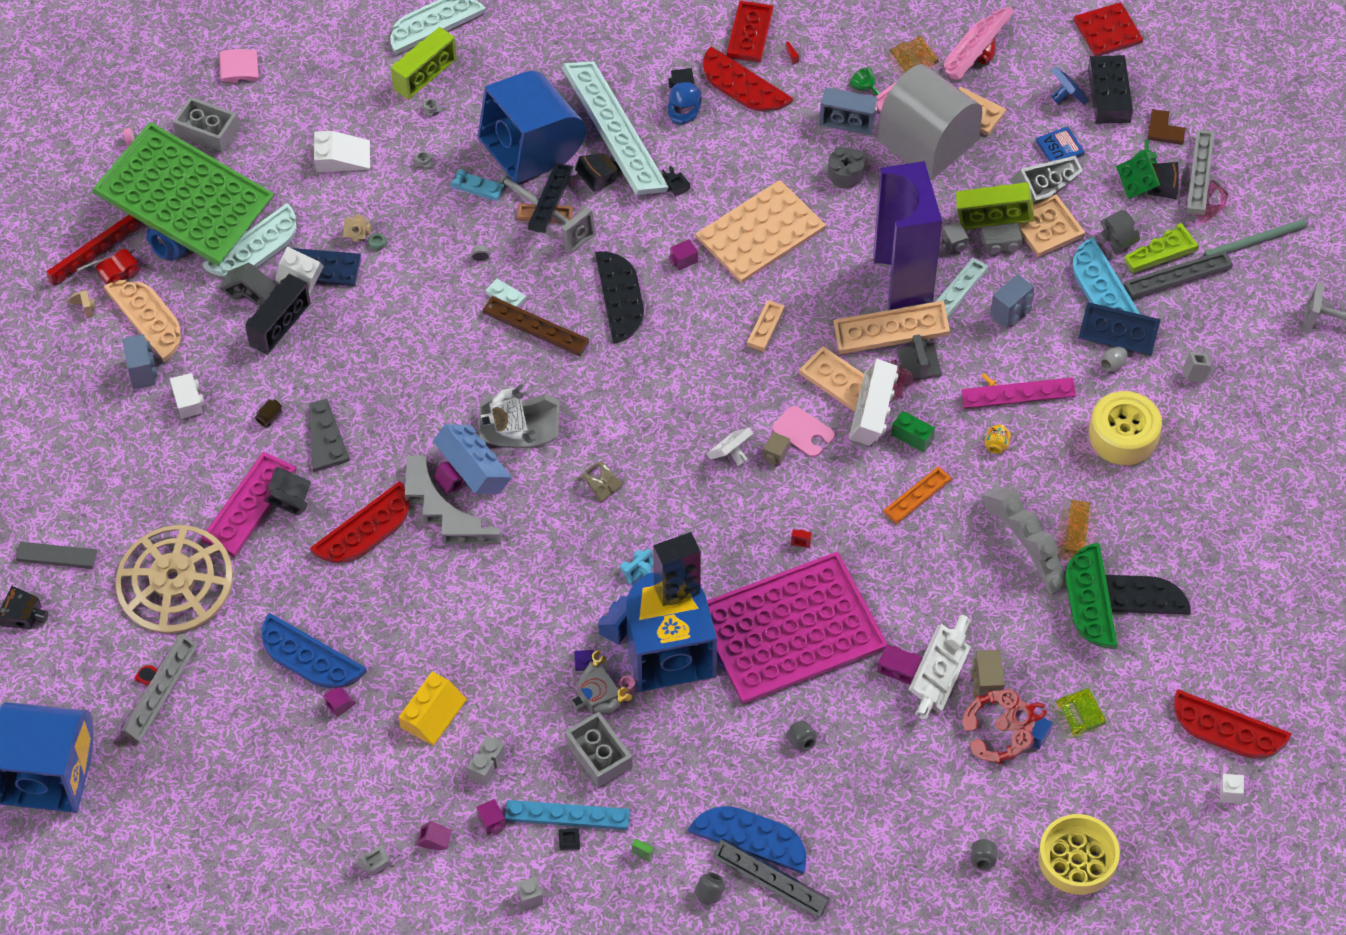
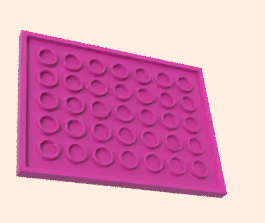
M838 551L707 600L717 637V655L742 705L884 651L887 644Z

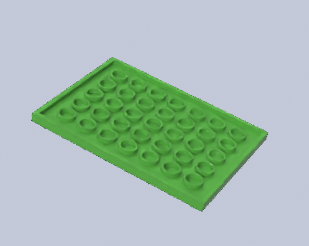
M152 122L147 124L92 191L96 196L217 266H220L274 197L273 192Z

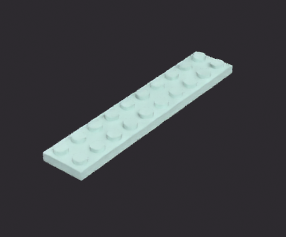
M595 62L564 63L562 70L634 193L642 195L667 192L669 188Z

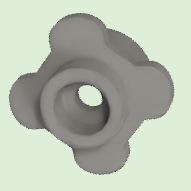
M433 98L427 99L421 105V109L426 112L428 117L442 111V107L438 106L437 100Z
M426 151L418 152L414 166L417 168H430L433 155Z

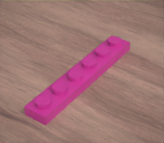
M1070 377L967 388L961 390L963 408L966 409L1075 397L1076 391L1074 378Z

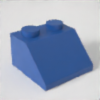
M620 596L617 602L614 601L607 615L602 616L598 622L599 634L617 645L627 635L626 601L628 596Z

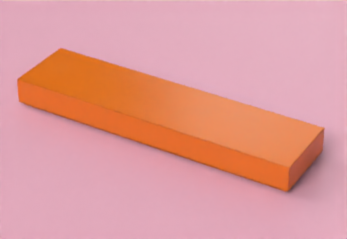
M939 466L885 508L883 513L897 525L951 482L952 478Z

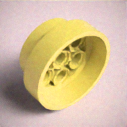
M1083 814L1066 815L1052 822L1043 833L1038 852L1039 866L1046 879L1056 888L1076 895L1091 894L1104 888L1114 877L1120 857L1119 844L1113 831L1099 819ZM1072 842H1078L1081 845L1076 846ZM1059 850L1063 854H1057L1054 851ZM1091 852H1096L1099 856H1093ZM1072 861H1079L1081 864L1077 865ZM1055 869H1060L1063 873H1057ZM1091 871H1097L1099 875H1094Z

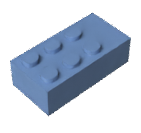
M444 424L433 440L435 445L475 494H500L512 477L497 460V456L486 446V442L475 433V429L470 425Z

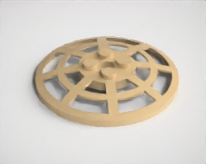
M187 525L162 527L141 537L125 553L116 575V593L125 613L141 627L159 633L175 634L187 632L207 623L224 606L233 585V567L229 554L223 544L207 531ZM179 530L177 538L166 539L154 545L149 540L161 533ZM188 531L197 532L210 539L214 544L204 549L196 542L185 538ZM143 544L146 550L138 558L134 568L123 569L130 555ZM175 544L173 553L162 555L157 549L164 545ZM183 544L193 547L198 553L191 557L181 554ZM219 550L225 562V578L214 576L213 563L209 556ZM149 554L155 558L150 568H140L144 559ZM203 558L207 564V574L197 573L194 566L196 562ZM171 572L178 573L174 579H169L168 575ZM132 576V586L136 597L129 604L126 603L121 588V577ZM138 576H149L150 585L141 592L138 586ZM195 582H205L202 590L197 596H194L190 590L195 585ZM212 583L223 585V590L217 601L210 609L205 611L199 602L206 596ZM155 591L163 597L162 606L156 605L146 598ZM184 595L188 601L182 605L170 607L172 598ZM142 603L147 608L161 613L159 624H154L136 615L133 610ZM193 607L199 617L186 623L167 625L169 613H178Z

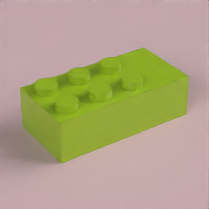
M439 26L423 41H420L416 47L408 51L398 62H395L390 67L393 90L409 100L457 60L455 37Z
M1029 182L956 191L957 212L964 230L1011 223L1034 222V205Z

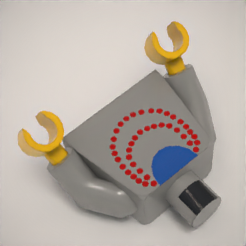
M601 651L593 652V661L589 663L578 681L577 693L579 696L571 700L575 710L587 706L591 714L596 712L611 714L623 704L624 700L630 701L632 699L631 694L625 695L629 689L625 687L618 689L602 666L599 667V663L603 664L607 660L604 655L598 660Z

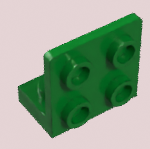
M1156 151L1145 152L1116 166L1128 199H1132L1160 186L1152 165V161L1158 158Z

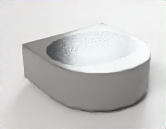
M483 245L473 247L471 250L472 261L490 260L489 248Z

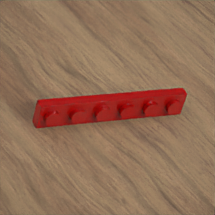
M127 215L47 270L49 282L53 286L58 282H63L68 275L77 272L76 269L87 262L93 261L97 255L106 252L116 242L122 241L130 232H135L141 226L140 220Z

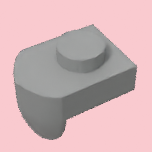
M382 845L366 855L360 854L358 859L360 868L372 876L392 864L386 849Z

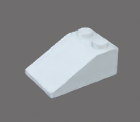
M335 131L314 132L316 173L370 170V140Z

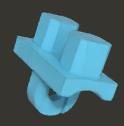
M638 550L634 553V561L631 563L624 561L620 565L621 572L630 585H633L642 576L652 573L651 569L654 567L652 550Z

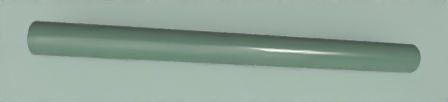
M1304 219L1240 239L1204 251V256L1224 250L1226 253H1230L1306 228V222Z

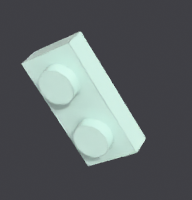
M496 279L486 289V294L490 297L494 296L518 308L526 300V295L499 279Z

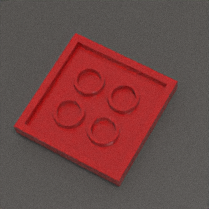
M1121 2L1073 17L1076 26L1094 56H1101L1143 43V37Z

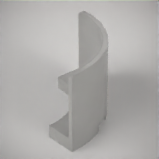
M546 393L535 398L524 399V403H522L528 429L526 432L530 430L535 431V434H529L531 439H536L532 443L502 436L496 432L494 424L483 426L480 415L491 413L489 404L495 395L491 394L480 402L478 436L486 444L498 447L530 448L547 444L558 438L560 400Z

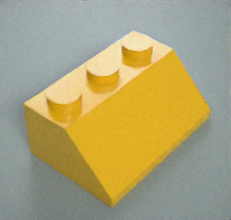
M432 671L399 715L400 728L434 746L467 699L448 679Z

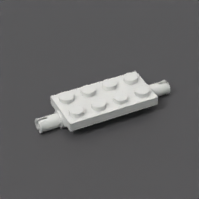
M964 615L959 616L954 629H948L943 624L937 626L908 689L921 699V703L915 713L921 719L928 718L931 708L936 712L943 710L971 648L965 642V633L971 620H967L968 617Z

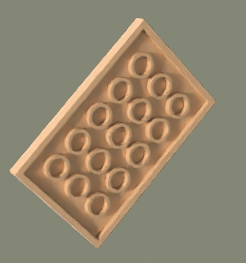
M779 180L697 232L695 237L740 283H743L826 229V224Z

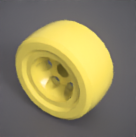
M1118 391L1104 396L1095 405L1089 421V440L1092 448L1101 458L1117 465L1129 466L1145 461L1158 446L1162 433V417L1159 409L1147 397L1131 391ZM1119 416H1125L1126 419H1120ZM1136 420L1139 424H1134L1132 421Z

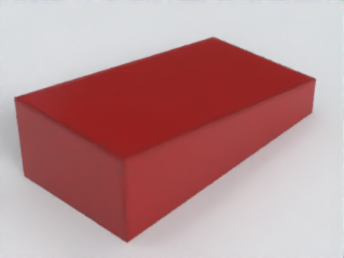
M786 42V51L794 65L799 62V55L790 42Z

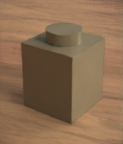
M772 432L763 449V459L770 464L781 465L790 449V438Z

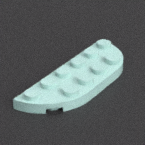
M437 0L403 16L397 21L390 36L392 50L395 55L416 46L420 41H423L439 26L448 31L486 13V8L477 0Z
M286 203L247 231L220 266L207 260L203 263V268L214 275L225 277L228 271L248 262L256 266V268L285 248L293 239L297 224L291 206Z

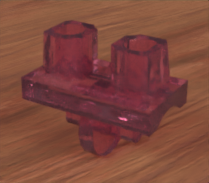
M892 360L891 364L897 366V361ZM897 367L898 379L893 384L892 390H894L897 398H903V386L907 387L908 383L913 381V374L908 372L907 368H903L901 371V368Z

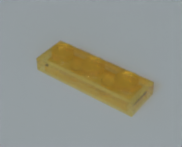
M1071 500L1065 553L1076 554L1078 550L1086 546L1090 502Z

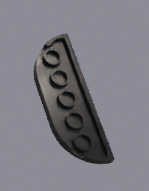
M599 251L595 252L612 342L615 344L633 336L642 325L644 306L637 273L632 264L618 254Z
M1105 575L1112 612L1190 615L1191 613L1190 604L1185 594L1179 587L1168 580L1153 576Z

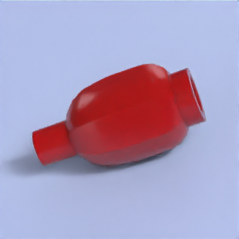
M994 37L992 42L982 51L983 53L978 57L979 63L987 64L993 60L996 52L994 44L996 39Z

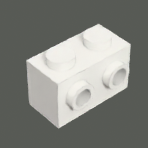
M192 373L170 378L181 419L202 414V406L205 403L202 394L198 395L197 392L200 390L198 379L194 380Z

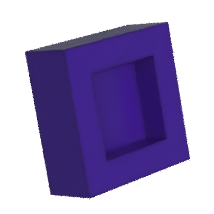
M594 650L574 651L575 671H584L589 663L593 661L592 654Z

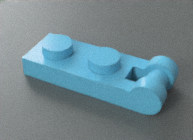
M462 169L457 171L456 179H453L451 182L452 188L494 201H498L504 190V184L468 174Z

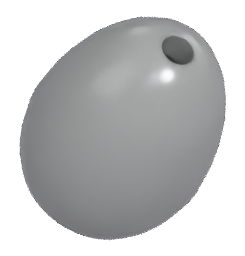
M1114 347L1105 351L1101 357L1103 369L1109 372L1119 370L1127 360L1128 354L1126 349Z

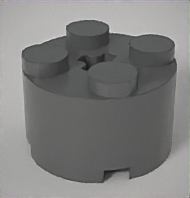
M836 147L828 159V178L839 188H852V186L858 185L864 175L862 152L853 148Z
M1126 210L1118 211L1100 221L1103 227L1101 235L1105 241L1110 240V246L1114 253L1120 252L1140 241L1139 231H1134L1133 225H1135V222Z

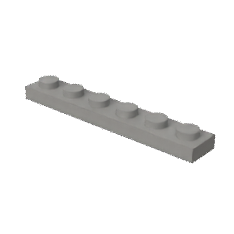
M1197 130L1187 213L1205 215L1215 131Z
M184 633L179 634L121 730L136 743L142 740L198 646Z

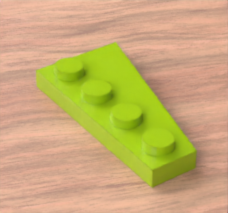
M1179 223L1172 231L1169 229L1164 232V236L1159 239L1154 238L1150 241L1149 245L1141 246L1126 255L1124 262L1132 273H1136L1196 252L1199 245L1184 225Z

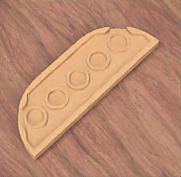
M120 280L114 284L111 282L105 285L104 289L137 331L141 335H145L146 341H150L151 348L164 363L171 358L179 347L181 330L176 317L154 290L138 281L133 283Z

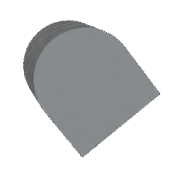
M923 64L916 65L899 78L883 103L880 114L878 142L908 164L925 161L930 180H933L979 140L982 106Z

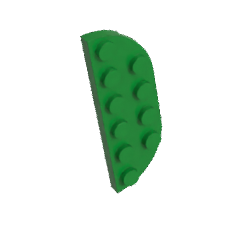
M1094 543L1078 550V553L1070 559L1067 565L1065 582L1071 618L1078 633L1088 642L1102 648L1117 649L1118 643L1100 543Z

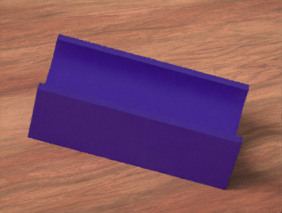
M925 161L880 168L873 261L874 264L891 265L887 310L933 303L942 218Z

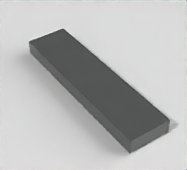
M20 542L16 561L93 569L97 550Z

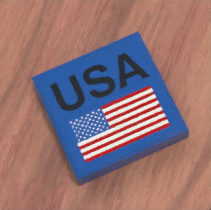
M1068 126L1036 138V143L1049 162L1071 156H1076V158L1084 156L1085 151Z

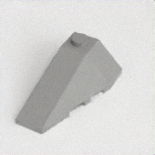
M1071 156L1022 168L1010 181L1012 184L1029 182L1032 200L1036 202L1048 199L1082 173L1083 170L1076 156Z

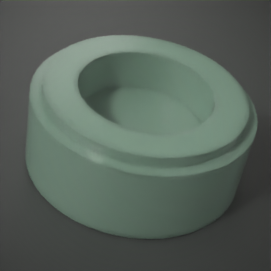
M374 233L368 238V245L372 250L379 251L386 247L387 241L383 234Z

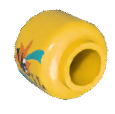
M1001 424L990 427L987 430L984 441L988 451L996 454L1006 451L1010 444L1011 433Z

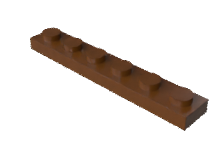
M494 296L490 298L483 308V314L575 355L581 356L589 344L588 338Z

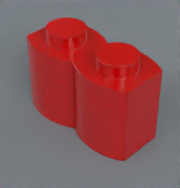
M127 248L118 251L111 258L101 261L95 267L97 274L106 285L111 282L114 284L129 277L132 278L140 271L138 262Z

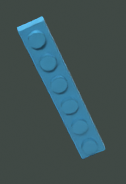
M507 800L505 821L628 830L630 809Z

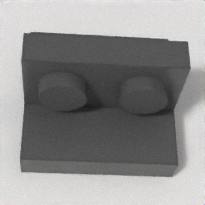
M920 334L913 335L912 346L897 348V355L905 382L942 376L934 343L926 344L925 341H922Z

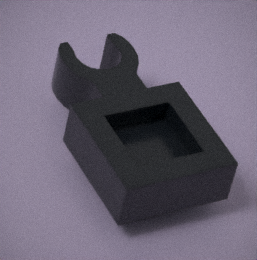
M669 166L670 173H666L664 169L662 170V176L666 179L665 182L675 196L690 189V183L681 172L675 174L672 166Z

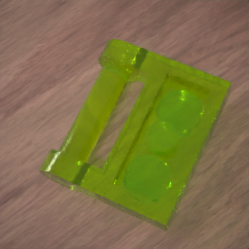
M1089 688L1061 697L1056 701L1057 707L1061 708L1071 727L1070 731L1073 737L1106 724V719ZM1073 703L1083 722L1082 724L1078 725L1068 704Z

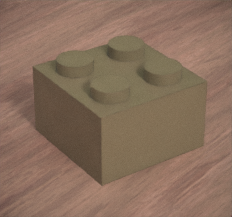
M1001 650L976 651V656L972 658V668L970 669L971 680H974V686H972L973 698L978 695L980 697L986 695L991 690H1004L1005 683Z

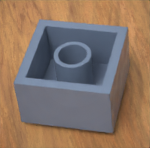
M1017 274L993 294L990 316L1006 329L1010 325L1014 326L1017 324L1023 314L1027 315L1032 309L1034 286Z
M144 334L123 338L122 343L133 389L156 385L154 378H157L158 375L150 341H146Z

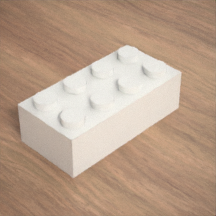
M876 359L864 372L849 440L870 446L874 441L878 440L880 435L884 434L886 430L885 418L890 413L889 401L894 396L893 384L898 379V373H896L898 366Z

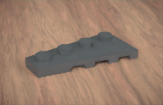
M328 399L310 403L313 472L350 461Z

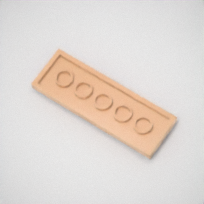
M944 301L834 320L839 354L912 342L913 335L920 334L922 340L950 335Z

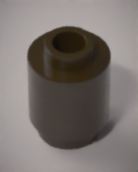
M268 399L256 412L255 420L263 427L271 425L282 413V405L275 399L273 401Z

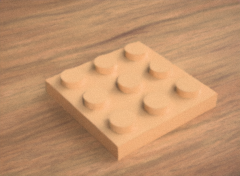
M1057 194L1033 204L1034 222L1018 223L1021 236L1037 257L1085 237V231Z

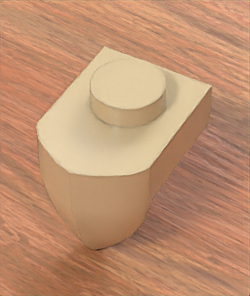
M87 290L77 292L67 300V303L83 304L86 318L93 316L92 310L96 308L93 298L89 299Z

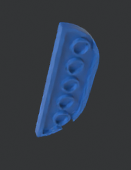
M269 613L265 618L262 626V640L267 654L276 663L320 687L339 688L356 682L367 672L366 667L275 615Z
M721 806L700 814L688 829V833L719 843L724 838L760 859L801 874L805 872L806 850L802 840L791 828L777 821L737 807Z

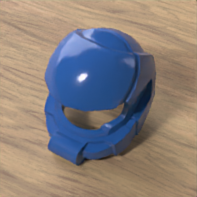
M682 82L675 84L669 94L668 114L672 119V123L682 125L683 123L694 121L701 107L702 93L701 89L697 88L693 83ZM674 105L682 108L694 106L687 114H680L674 110Z
M155 229L147 230L146 240L152 247V251L159 258L173 261L174 259L184 257L189 250ZM158 236L163 240L165 247L162 243H159Z

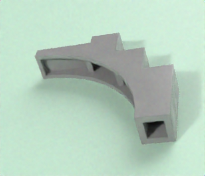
M996 486L982 493L981 496L987 511L1001 519L1014 532L1028 551L1045 583L1047 591L1053 594L1066 587L1065 575L1056 554L1059 550L1053 534L1042 531L1036 514L1024 510L1018 492Z

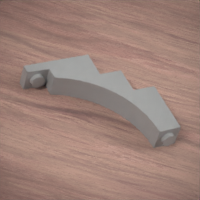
M407 456L405 500L409 499V504H424V524H442L443 544H501L500 528L492 526L482 528L480 518L459 511L440 496L430 480L426 456Z

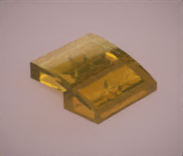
M921 35L907 44L903 41L889 50L905 73L916 65L923 64L929 68L939 63L938 58Z

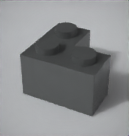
M248 262L228 271L219 289L233 299L244 295L254 304L260 305L267 300L268 295L274 290L276 284L267 275L260 272L256 266Z

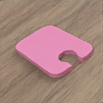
M797 406L788 408L773 424V431L775 433L790 438L792 445L811 457L818 456L823 451L821 447L812 444L811 440L813 437L820 436L829 444L835 436L832 429Z

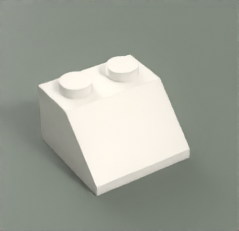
M287 247L279 262L274 283L279 285V282L290 273L307 282L310 295L324 266L319 261Z

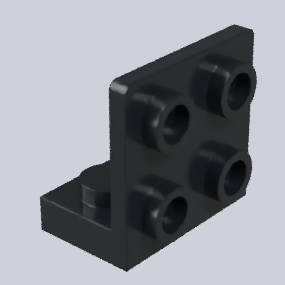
M276 467L264 502L299 516L307 508L308 503L305 502V498L311 481Z

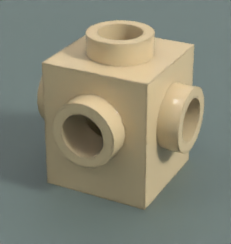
M363 215L345 218L343 237L352 238V241L362 242L363 239L368 238V235H371L372 225L369 224L370 219H364L365 216Z

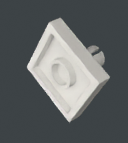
M749 427L734 431L706 454L710 459H715L730 453L737 466H739L748 458L738 445L750 437L753 432Z

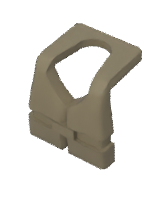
M602 461L593 464L577 477V480L585 479L598 502H603L611 493H614L623 486L620 479L616 478L613 471ZM599 466L600 478L591 477L588 472Z

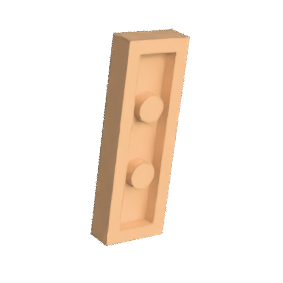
M767 300L747 341V347L765 352L785 310L784 305Z

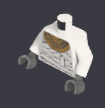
M520 384L516 388L501 390L489 404L491 413L480 415L483 426L494 424L496 432L502 436L532 443L536 439H531L529 434H535V431L530 430L526 432L528 429L521 403V398L525 396L526 392L521 393L519 391L524 386Z

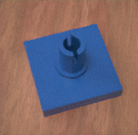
M1055 66L1051 70L1063 85L1051 95L1057 104L1069 93L1082 104L1090 101L1076 83L1060 68Z

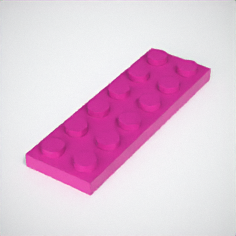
M265 452L257 459L206 530L223 544L230 556L236 557L272 506L264 502V498L274 469L280 467L295 474L297 471L296 466ZM204 535L201 537L203 543L209 546L214 544Z

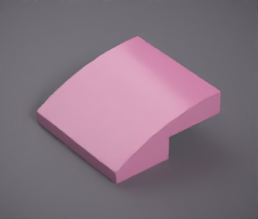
M234 49L219 53L220 81L238 83L239 79L258 80L257 50Z

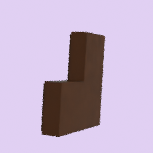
M1152 109L1147 140L1183 145L1186 128L1168 125L1170 111Z

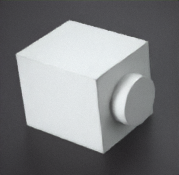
M1223 774L1220 782V802L1241 804L1244 795V775Z

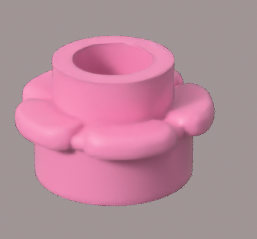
M623 676L617 684V688L625 687L629 689L625 695L631 692L634 693L637 689L636 681L631 676Z

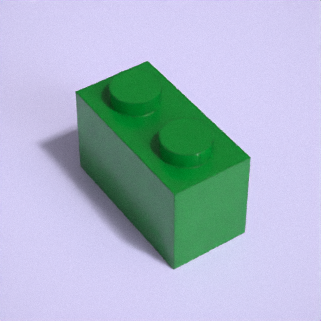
M902 410L893 422L891 436L925 452L934 440L935 427Z

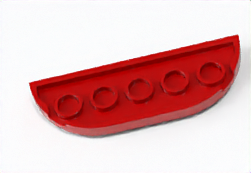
M712 46L705 53L703 69L707 80L715 88L745 107L763 112L764 110L776 111L793 102L791 96Z
M400 481L310 547L311 553L322 560L336 563L352 561L366 554L400 528L406 520L409 512V499L405 500L404 485Z
M1176 690L1174 697L1176 718L1180 725L1197 739L1244 757L1264 758L1282 750L1291 738L1292 733L1182 690Z

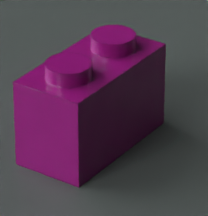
M886 644L878 662L877 672L911 685L922 657L916 653L906 652L898 646Z

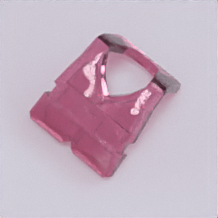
M1211 180L1209 184L1205 215L1196 214L1203 223L1216 216L1225 208L1228 193L1216 181ZM1215 189H1218L1221 193V204H1209V198L1213 195Z

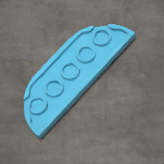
M1094 237L1083 242L1078 247L1074 256L1072 269L1074 277L1088 301L1140 314Z

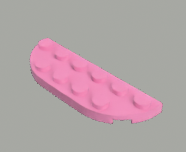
M1011 6L993 12V15L988 16L985 20L981 19L966 33L944 63L945 72L951 79L960 80L964 77V73L983 53L982 51L992 42L993 37L1001 31L1002 26L1009 21L1010 16L1014 13Z

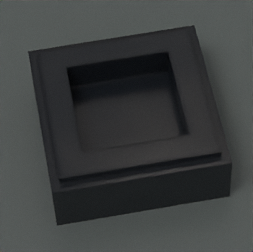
M579 828L558 829L560 850L580 849Z

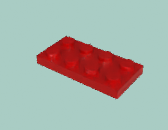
M739 1L727 49V56L729 58L761 62L774 5Z

